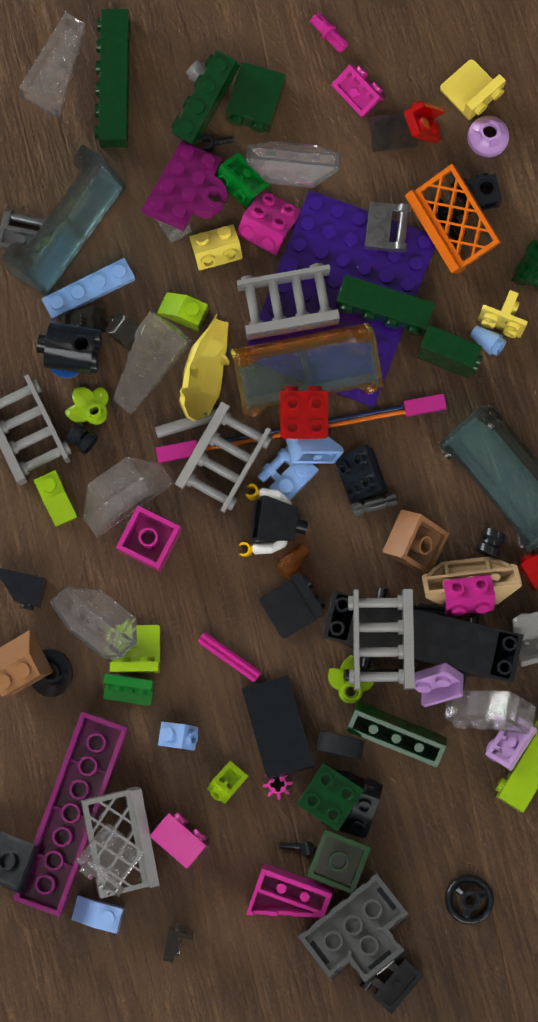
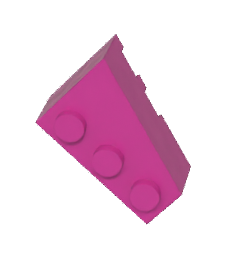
M264 863L246 915L323 917L326 914L332 897L333 888Z

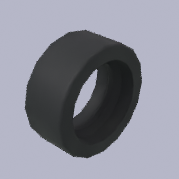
M320 731L316 750L361 760L365 741Z

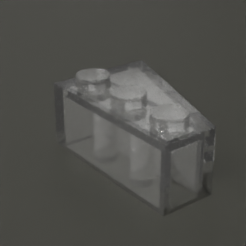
M463 690L462 697L447 701L444 718L452 722L454 727L460 729L474 727L481 730L489 729L531 735L536 706L510 691Z

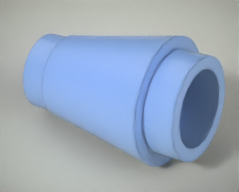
M478 325L470 335V338L478 345H481L489 355L498 356L506 344L503 335Z

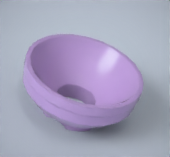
M483 116L476 119L470 126L467 141L471 150L477 155L495 157L501 154L507 147L509 131L501 119L494 116ZM491 126L495 128L496 135L491 138L486 137L483 129Z

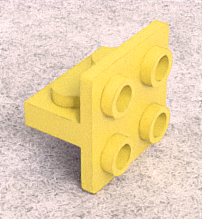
M512 290L509 291L501 311L483 305L477 319L484 328L490 330L496 328L503 331V334L510 338H520L528 323L526 320L514 316L520 302L516 301L519 293Z

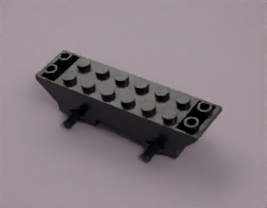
M378 587L376 598H386L388 589L384 588L382 597H380L382 588ZM333 590L322 638L353 648V610H348V596L353 595ZM359 608V623L398 622V620H402V610H397V608ZM413 609L414 662L431 666L443 663L449 664L464 674L463 691L466 677L471 676L513 683L524 635L478 624L479 613H470L469 622ZM359 632V647H398V645L402 644V635H398V632ZM362 657L360 667L364 668L367 659L365 668L370 669L372 657Z

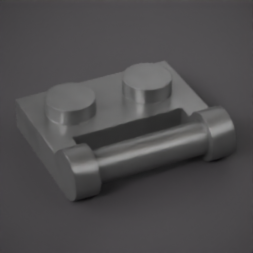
M370 201L365 249L399 253L406 252L407 243L405 241L408 215L411 214L412 206L409 204H389ZM392 214H399L396 242H389Z
M6 208L0 226V249L42 258L52 219L45 216L39 218L14 212L13 209ZM14 221L40 227V231L10 226V223Z

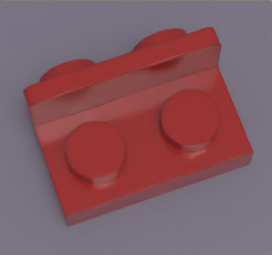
M418 101L413 103L410 109L404 111L413 138L433 144L442 140L439 134L440 126L435 118L445 113L444 108L424 101Z

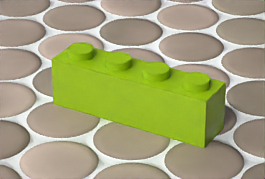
M538 718L533 725L537 732L506 779L502 778L495 788L498 792L496 798L520 813H524L538 789Z

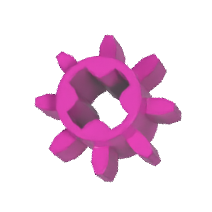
M287 775L279 777L280 781L285 783V786L281 787L280 792H276L275 788L270 786L275 779L269 780L268 784L262 786L264 788L269 787L271 790L267 795L268 797L275 793L277 794V799L280 800V793L290 794L286 787L287 785H292L293 782H286L285 778Z

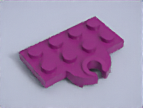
M181 141L145 202L142 213L181 231H185L193 215L211 219L212 215L222 210L223 204L211 201L209 197L215 196L223 203H226L227 199L226 186L216 177L223 158Z

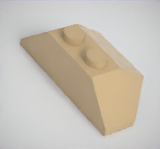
M492 557L441 562L428 574L422 576L425 598L445 608L444 580L490 575L495 592L494 605H497L522 587L518 566Z

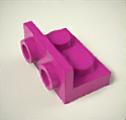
M349 65L331 85L364 118L379 101L383 102L386 97L382 94L384 92L382 87L375 81L372 83L367 78L369 74L360 65L358 67Z

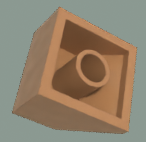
M401 509L382 553L405 566L423 574H428L435 567L449 533L422 514Z
M32 629L0 647V694L2 697L14 695L53 673Z

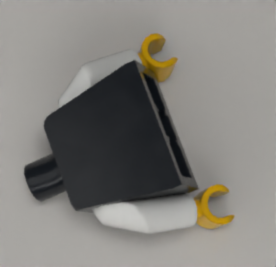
M255 484L248 485L249 489L256 490L252 495L245 494L249 500H255L250 542L254 544L250 545L246 542H241L239 546L247 545L248 551L245 554L241 553L239 555L248 557L252 553L255 555L272 554L285 548L287 542L294 541L295 533L306 534L308 522L297 519L298 508L293 506L291 501L281 491L267 488L259 490Z

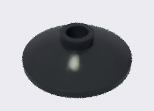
M45 649L42 651L51 669L55 668L56 676L51 673L32 684V687L43 696L56 697L66 692L70 687L73 679V668L70 660L64 653L56 649Z

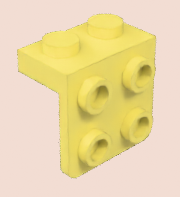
M469 60L441 84L440 91L470 121L476 114L480 115L492 100H497L504 93L503 88L506 80L500 74L492 79L474 60Z

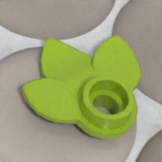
M102 386L96 388L93 392L85 387L75 388L72 395L75 405L65 410L66 416L75 423L87 421L94 425L102 424L108 415L106 405L109 396L107 391ZM99 410L97 414H92L94 411Z
M350 655L343 661L340 670L336 668L329 669L328 680L330 685L338 690L339 697L343 702L353 704L361 699L363 692L372 688L374 682H360V689L354 690V684L344 681V669H354V656ZM348 687L353 688V696L347 695L346 689Z

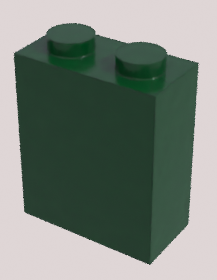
M242 62L225 111L226 120L235 126L244 125L251 127L255 132L263 133L265 131L270 133L286 84V74Z
M429 325L420 345L417 358L469 379L471 372L476 374L483 354H480L481 345Z

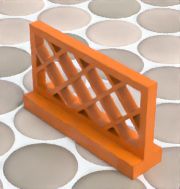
M454 164L449 165L415 191L411 190L405 195L451 273H461L466 269L465 267L501 243V240ZM452 172L456 178L454 188L444 187L445 176ZM430 187L437 188L435 202L428 201L423 193ZM442 189L453 191L450 205L439 203ZM457 192L465 193L467 197L465 208L455 206ZM439 205L449 207L447 221L439 220L437 216ZM454 208L465 210L462 224L451 222ZM469 211L475 212L479 216L477 227L466 225ZM450 225L461 227L458 240H453L448 235ZM466 228L476 230L474 244L463 242ZM481 231L488 232L493 239L486 246L478 245ZM462 244L473 246L471 256L465 261L460 254Z

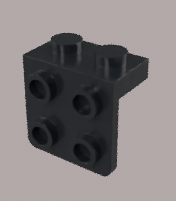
M300 572L292 575L291 580L260 599L262 607L279 635L284 639L324 616L323 609L326 607L319 595L316 597L310 590L313 587L307 575L302 576Z
M337 769L338 773L364 789L363 794L340 828V831L365 838L368 835L379 804L383 784L373 779L356 776L349 771Z

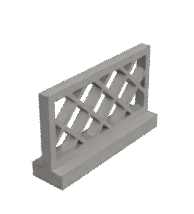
M135 786L127 788V790L81 800L99 898L145 887L160 886L142 789ZM125 796L127 806L120 814L112 809L111 806L116 798ZM110 800L107 805L103 803V801ZM99 803L105 807L97 820L90 816L88 805ZM108 810L119 816L112 829L101 823ZM123 819L130 823L131 830L126 838L115 832ZM91 820H93V821L95 822V824H94L93 827H92ZM99 825L110 831L102 844L94 839V832ZM113 834L124 840L116 853L105 847ZM131 837H133L134 844L129 841ZM127 843L135 848L136 854L131 862L120 856ZM96 844L100 846L98 851L96 850ZM103 849L114 855L107 868L100 865L98 860ZM118 858L128 864L121 877L110 871ZM100 868L104 870V873L102 874V876H101ZM131 868L139 871L141 882L129 884L124 879ZM109 873L119 881L113 889L104 891L103 881Z

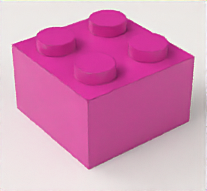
M137 506L116 549L118 552L161 573L182 529L179 525Z
M176 812L175 815L168 813L151 833L150 837L188 869L208 846L205 842L207 837L197 828L192 831L186 826L189 821L180 813Z

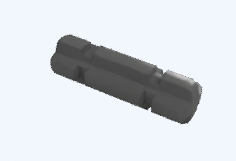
M392 492L385 494V497L381 495L364 500V503H353L351 509L353 515L357 517L364 515V512L371 513L385 509V506H395L398 500L396 494Z

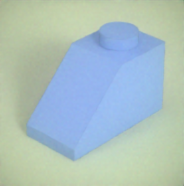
M330 437L325 439H286L292 464H335L344 452L343 447Z
M78 895L71 920L92 928L117 934L120 930L125 907Z

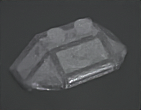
M279 141L262 142L257 145L248 144L246 163L270 184L314 188L339 170L340 153L332 152L319 145Z
M125 457L88 484L83 519L98 538L133 513L137 506H143L174 482L160 463Z
M67 586L50 600V604L66 628L102 658L120 660L137 645L136 617L103 591L86 588L74 589V587Z

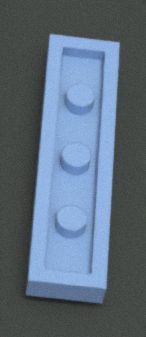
M125 258L42 298V302L52 321L135 281V276Z

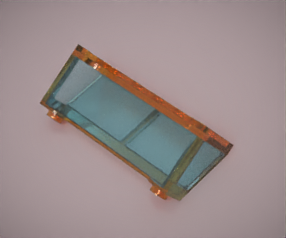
M369 323L230 350L244 415L257 416L262 414V410L266 409V406L280 404L279 391H284V386H299V391H308V386H322V391H328V394L357 388L364 390V393L377 392L378 388L384 387L375 332Z

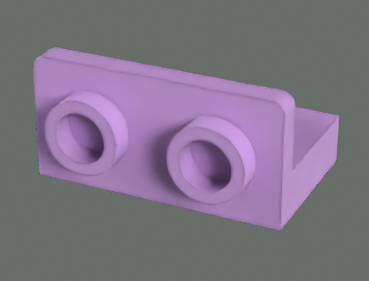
M447 663L414 673L415 689L422 693L421 705L424 707L459 698L463 695L464 674Z
M510 714L508 718L502 721L496 738H493L488 743L485 755L491 761L497 762L512 771L537 732V729L515 715Z

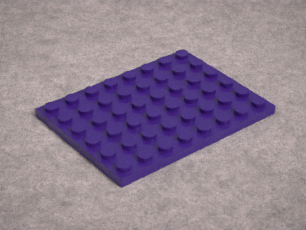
M309 190L276 273L310 268V265L315 263L329 264L330 276H324L329 307L332 310L338 309L339 324L249 340L243 359L308 384L322 386L324 390L374 408L404 329L400 327L397 329L389 328L384 325V322L378 320L371 322L363 319L362 315L341 312L340 308L336 307V302L345 274L416 297L435 245L427 232L407 225L406 252L399 253L365 249L369 211ZM391 220L389 242H396L398 222ZM315 279L301 280L306 312H309V314L318 313L320 305ZM292 283L279 284L278 290L283 316H286V318L295 317L297 310ZM269 292L259 315L260 320H263V322L272 321V318H274Z

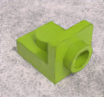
M229 761L212 780L207 789L215 800L226 804L245 782L248 775L232 761Z

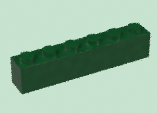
M101 9V18H97V32H101L100 39L96 40L97 53H100V61H96V74L100 75V82L95 84L96 96H99V104H95V117L99 118V126H95L94 129L95 140H99L101 148H128L130 15L128 9Z

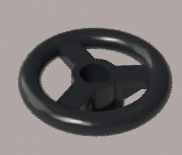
M463 875L453 880L448 886L445 894V905L453 919L462 924L474 925L484 921L489 916L494 905V896L485 880L475 875ZM472 882L479 885L483 891L478 893L472 890L464 891L459 885ZM454 892L461 897V905L464 907L463 916L453 906L452 896ZM472 895L474 902L468 905L466 897ZM486 898L484 910L479 915L471 917V911L476 910L480 906L481 900Z

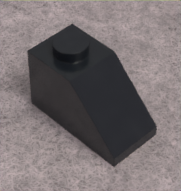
M0 568V579L13 600L20 604L19 608L34 611V607L41 608L47 580L44 577Z

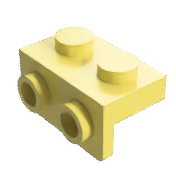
M234 224L189 236L198 270L208 269L243 258Z

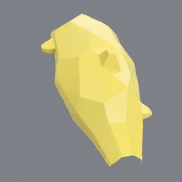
M217 314L206 331L191 347L183 370V383L180 390L179 403L187 419L192 421L210 416L213 406L220 395L224 365H229V360L225 355L229 323L218 320L216 318Z

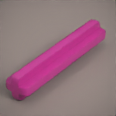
M204 632L198 640L200 645L252 682L259 678L260 670L208 633Z

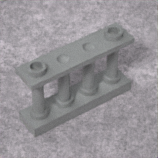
M315 263L310 265V268L259 277L247 275L241 277V280H237L238 292H246L251 319L249 325H245L247 341L338 325L340 320L338 309L332 310L329 307L324 276H330V265ZM314 278L320 310L318 313L309 314V312H306L301 280ZM291 282L297 314L295 317L286 318V316H283L278 285ZM268 286L274 318H272V321L263 322L259 316L255 289Z
M28 374L24 376L28 384L27 386L0 398V409L30 394H33L38 406L5 422L4 420L0 421V448L19 486L28 483L26 475L29 474V471L60 456H63L65 462L69 463L71 461L68 455L72 454L67 442H61L38 394L42 390L37 380H31ZM41 414L43 415L48 427L16 442H9L6 434L9 433L10 429ZM53 436L58 446L57 448L26 463L23 461L19 463L16 457L19 450L46 437Z
M221 401L175 482V486L182 490L186 486L198 489L221 502L223 506L220 511L225 513L227 509L230 511L233 509L238 498L234 497L261 448L267 449L273 437L269 435L271 429L268 427L264 434L232 417L231 413L228 412L230 406ZM227 424L257 441L258 444L252 455L219 437L220 434L217 431L220 425L225 426ZM216 445L246 462L247 464L239 475L208 458V454L205 453L208 446ZM197 466H205L235 483L230 494L226 495L197 479V475L193 474Z
M359 589L353 590V596H348V610H353L354 670H349V684H354V690H359L360 682H399V684H403V690L415 689L413 589H403L402 595H397V598H359ZM359 608H397V610H402V620H398V622L359 623ZM359 632H398V635H402V644L398 645V647H359ZM359 657H398V659H403V669H399L398 672H360Z

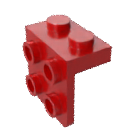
M284 386V391H279L281 438H327L328 391H322V386H308V391H299V386Z

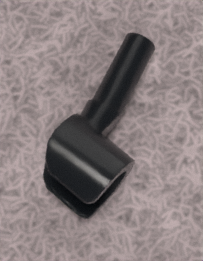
M204 135L200 140L203 143L210 141L208 146H203L202 148L204 151L211 152L215 146L233 142V137L212 139L211 136Z
M310 841L279 843V848L300 849L301 856L314 854V847Z

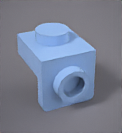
M161 721L158 746L195 750L198 741V727Z

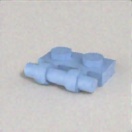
M287 445L284 449L281 448L277 452L278 456L270 464H265L262 468L263 471L257 477L263 483L271 477L275 482L269 489L281 491L291 500L319 472V469L313 464H292ZM285 462L289 467L280 475L276 470Z

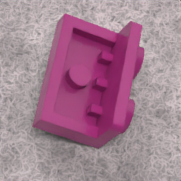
M490 575L443 581L446 616H462L469 613L484 614L494 611L495 592Z

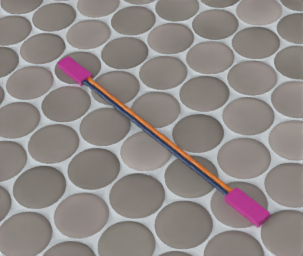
M444 394L403 401V404L399 406L328 419V428L402 414L410 417L446 410ZM280 428L271 429L269 435L273 437L272 439L281 437ZM246 435L224 438L235 446L257 442ZM194 440L156 447L158 463L190 458L198 442ZM209 445L206 451L221 448L216 445Z

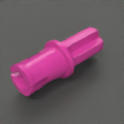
M318 12L317 15L315 14L311 18L310 23L320 32L322 39L327 40L337 52H343L348 47V42L336 31L337 27L331 25L321 12Z

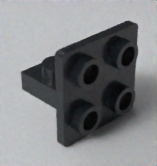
M367 444L362 445L336 461L350 504L357 503L367 497L378 496L388 492L374 450L369 448Z

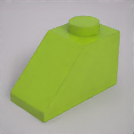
M167 292L157 314L200 332L209 309L208 304L188 295Z
M56 470L34 479L55 527L78 518Z

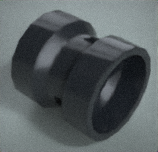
M78 422L70 430L65 440L71 445H76L78 450L85 455L96 444L98 436L93 432H88L86 427Z
M484 527L481 534L483 539L477 544L475 550L485 556L497 559L500 553L499 545L504 543L506 535L495 529Z

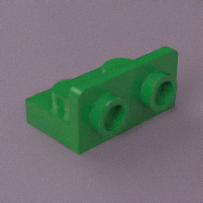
M239 152L222 163L216 174V177L226 186V190L245 208H248L254 198L267 190L271 184Z
M104 674V699L151 706L154 681Z

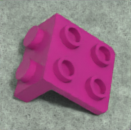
M264 191L256 197L244 212L237 235L277 256L282 248L286 234L297 221L301 210Z

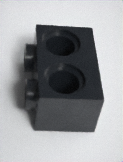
M482 173L473 179L467 180L463 178L482 211L500 207L502 196L496 174ZM455 180L453 183H450L449 188H454ZM487 187L491 190V193L484 194L480 189ZM449 190L448 192L451 200L453 191ZM457 192L455 206L465 208L467 199H461L458 196L460 192ZM454 208V216L464 215L465 210Z

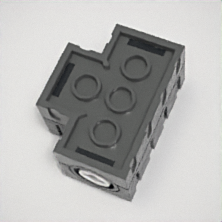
M377 873L370 878V881L361 885L350 894L349 898L343 900L330 910L329 914L324 915L315 922L309 930L304 931L298 936L326 975L332 980L339 976L340 972L352 965L362 980L368 985L406 954L405 950L391 933L397 929L398 925L407 921L410 916Z

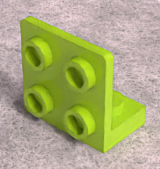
M112 626V662H110V672L112 674L160 673V626Z

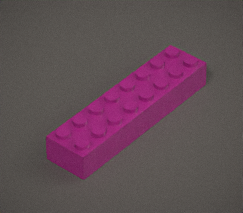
M81 711L34 844L39 845L40 848L23 894L16 892L13 898L14 901L58 917L64 914L89 844L81 800L107 794L128 736L129 728ZM99 803L88 805L90 816L97 820L102 805ZM91 820L92 827H93L94 824H95V822H94L93 820Z

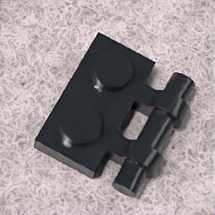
M405 958L398 966L394 963L389 967L393 972L384 983L376 977L368 985L364 981L359 984L366 992L372 985L377 987L378 990L372 997L391 1014L424 976Z

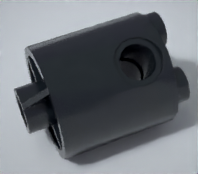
M50 321L47 335L39 334L37 341V353L44 354V368L84 374L97 373L99 360L97 359L98 353L96 351H101V331L93 327Z

